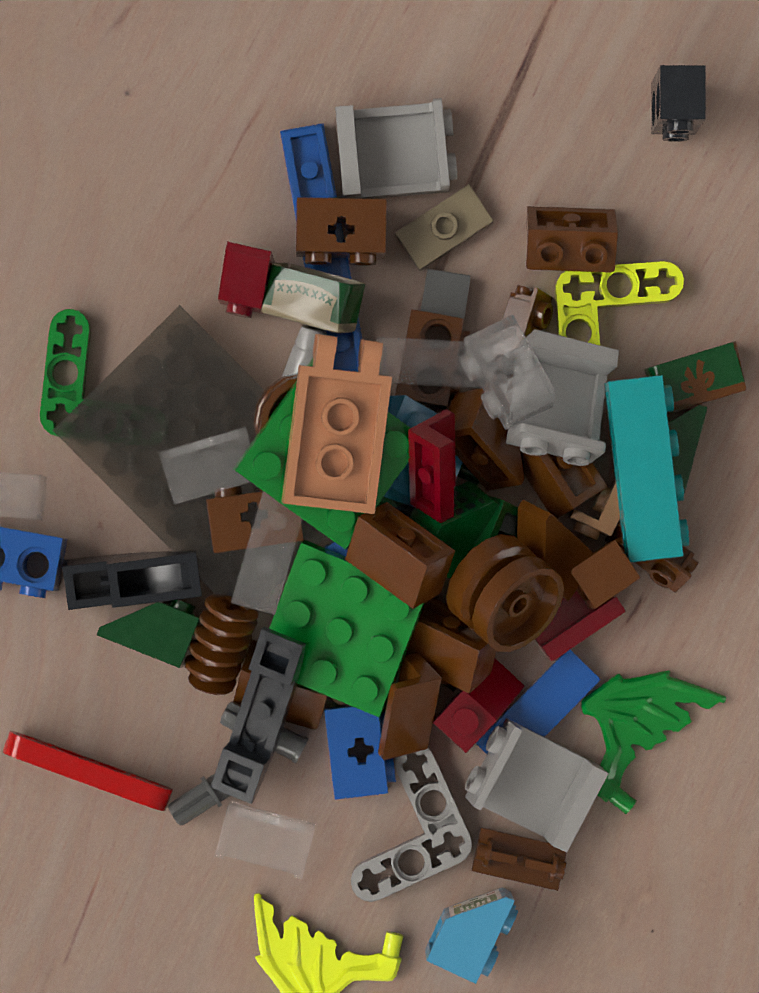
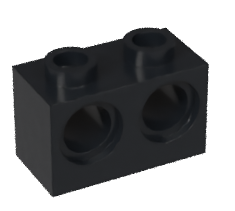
M660 65L651 82V134H662V140L668 142L689 140V135H695L706 120V65Z

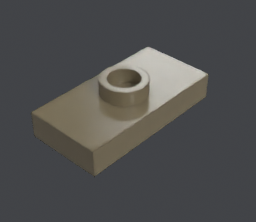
M468 184L397 231L395 235L418 270L421 271L492 224L493 219Z

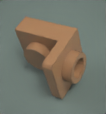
M616 480L612 481L610 487H606L597 494L592 509L598 512L596 518H592L574 509L569 512L567 519L576 522L573 528L574 531L596 541L600 534L606 537L612 536L620 518Z

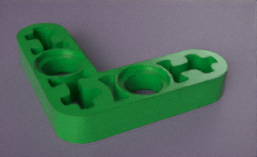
M64 309L58 312L52 318L49 328L40 407V422L43 428L49 434L62 438L145 447L160 444L167 437L169 425L166 416L157 408L84 399L91 325L87 317L80 311ZM70 317H74L75 323L83 328L82 334H75L72 341V349L81 348L80 357L69 353L55 354V347L57 345L65 348L66 336L59 332V325L67 324ZM62 361L73 362L78 369L77 379L69 386L59 385L54 379V369ZM59 405H65L67 413L81 415L80 406H88L84 417L86 432L77 433L80 424L75 422H64L63 429H56V422L49 420V413L57 412ZM108 409L115 413L117 425L113 432L102 435L94 430L92 420L98 411ZM123 411H132L129 420L139 422L145 421L146 414H152L154 422L161 424L160 432H152L151 439H144V434L141 430L128 428L130 437H120L125 426Z

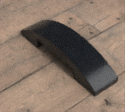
M265 626L261 629L249 666V670H252L229 743L222 750L211 788L249 804L254 802L272 760L292 703L303 663L306 643Z

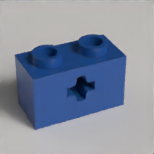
M353 706L325 708L334 799L388 794L387 783L396 782L393 758L383 760L378 754L386 711H383L380 717H376ZM364 737L365 745H373L374 752L367 754L366 762L358 763L357 756L354 754L349 755L348 748L355 746V738Z

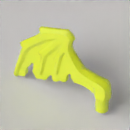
M260 893L254 894L256 928L260 955H256L255 959L277 986L280 993H340L353 981L388 982L393 981L397 976L402 960L399 954L404 935L386 931L382 953L362 955L347 951L338 960L335 952L337 946L335 940L327 938L319 930L312 937L307 923L293 915L284 922L283 938H281L278 928L273 922V904L262 899Z

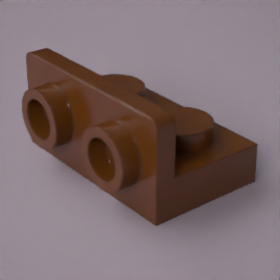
M527 206V269L609 273L615 270L618 239L615 209Z

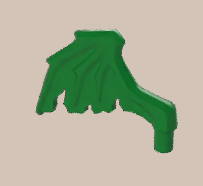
M662 671L623 679L620 674H616L583 698L581 701L582 712L585 715L594 717L598 721L606 746V752L600 766L609 774L598 796L604 802H611L624 814H627L637 801L620 788L625 769L636 758L635 751L631 745H640L645 750H651L654 745L667 740L666 735L663 733L664 730L679 732L692 721L689 712L675 705L676 702H693L704 709H710L719 702L724 703L726 697L700 686L670 677V671Z

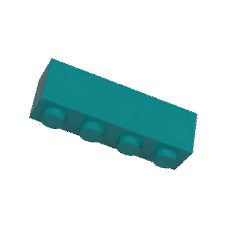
M663 375L606 382L604 385L624 554L630 562L683 556V546H689V530L687 520H679L677 502L684 501V486L681 474L674 475L672 457L679 456V443L676 429L669 430L667 412L674 411L672 387L670 384H663Z

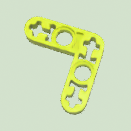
M665 261L615 265V270L611 273L565 271L560 275L555 284L558 335L567 337L566 328L568 324L579 320L587 323L590 327L591 338L588 343L600 345L598 308L670 302L683 289L684 277L682 271L673 263ZM659 271H665L667 278H674L675 285L668 288L667 294H661V290L657 286L645 287L644 293L646 297H638L640 281L636 272H645L643 276L644 281L654 280L658 277ZM613 274H624L630 279L632 285L631 292L626 297L616 298L608 292L607 280ZM592 275H601L599 292L602 300H594L595 291L582 292L578 301L572 300L571 293L563 292V286L569 285L571 277H578V282L581 285H590L594 283Z

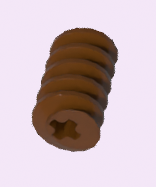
M213 594L209 595L205 600L207 610H203L200 614L201 625H198L194 631L196 639L190 643L189 650L191 654L185 658L184 665L190 672L188 676L189 683L195 689L213 695H226L233 691L237 683L236 678L242 669L241 663L247 655L246 648L249 647L252 641V633L257 627L259 614L256 608L246 601L232 596Z

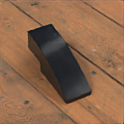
M196 551L141 552L63 560L62 569L68 610L112 605V608L202 596Z

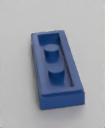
M571 650L567 651L520 696L476 744L488 754L489 751L486 750L488 738L495 727H502L506 718L545 737L601 679Z

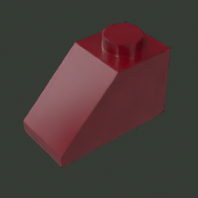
M227 241L218 294L220 304L227 305L226 313L244 318H252L253 312L262 313L261 310L271 263H275L272 251Z
M495 658L490 675L470 694L460 690L433 719V723L467 753L498 720L525 685Z

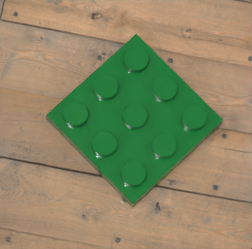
M313 358L307 366H313ZM296 380L233 470L346 550L351 542L357 519L364 513L283 504L281 502ZM390 412L387 414L376 506L409 462L408 429L410 427Z
M304 540L298 549L269 629L306 643L298 684L380 717L388 701L390 687L395 683L425 603L412 609L346 561V556Z

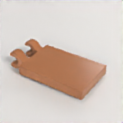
M315 334L313 366L299 365L281 502L283 504L375 514L392 383L391 376L379 375L383 343L360 340L358 372L333 369L337 337Z

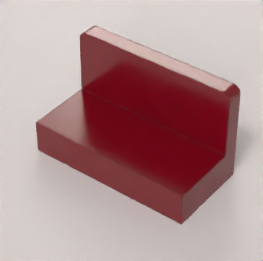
M448 409L408 429L410 504L439 523L454 516V486L456 484L455 414Z
M576 591L569 602L562 598L561 605L552 622L535 640L548 660L552 662L625 613L626 610L617 597L610 598L596 609H589Z

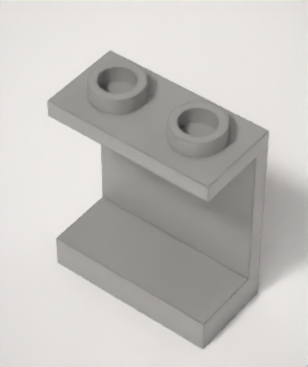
M506 718L502 727H495L490 734L486 744V750L489 752L481 767L475 766L468 776L465 784V790L468 792L465 798L473 807L482 810L484 807L543 836L552 846L567 853L609 773L599 764Z

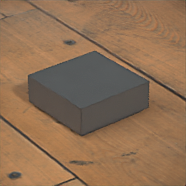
M427 269L421 311L464 319L471 276Z

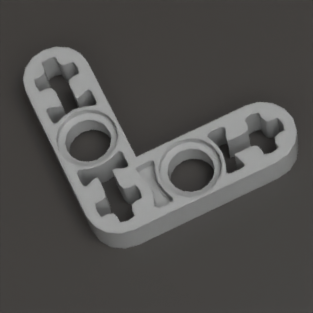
M429 748L415 753L417 756L425 754L428 761L422 764L426 778L435 773L438 781L426 783L415 792L410 787V783L419 782L415 772L412 769L405 771L402 767V764L407 761V755L395 757L397 774L424 833L368 858L355 867L351 876L352 890L357 897L364 901L373 902L396 893L461 863L471 852L472 842L470 834L434 755ZM436 790L444 795L446 807L439 815H428L421 809L420 800L427 791ZM451 831L454 837L462 835L464 842L459 844L460 853L452 856L449 850H444L436 854L441 863L432 866L430 854L422 842L431 839L432 848L445 842L443 834ZM410 849L417 850L424 857L423 868L413 875L404 873L398 865L401 853ZM391 858L393 872L401 881L392 885L391 878L388 876L378 882L379 890L376 892H371L369 887L361 889L358 882L363 880L362 871L370 868L373 874H378L386 870V866L381 861Z

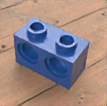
M0 527V547L5 553V561L0 567V590H2L3 582L20 585L19 594L46 598L47 590L58 591L68 539ZM37 552L43 553L49 561V569L41 578H34L27 570L28 559Z

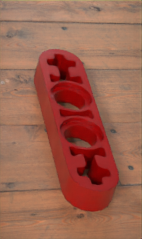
M15 731L9 732L2 751L4 754L160 811H166L173 789L163 784Z

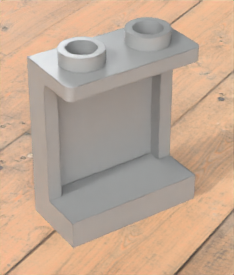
M435 98L431 103L353 110V105L335 107L343 198L377 199L449 192V180L457 179V165L455 153H447L445 136H453L451 109L443 110L442 98Z
M536 329L532 331L519 346L506 444L518 446L523 453L541 456L548 453L563 457L562 460L565 463L576 466L588 465L605 453L606 443L599 441L605 397L604 384L607 381V375L617 367L619 350Z

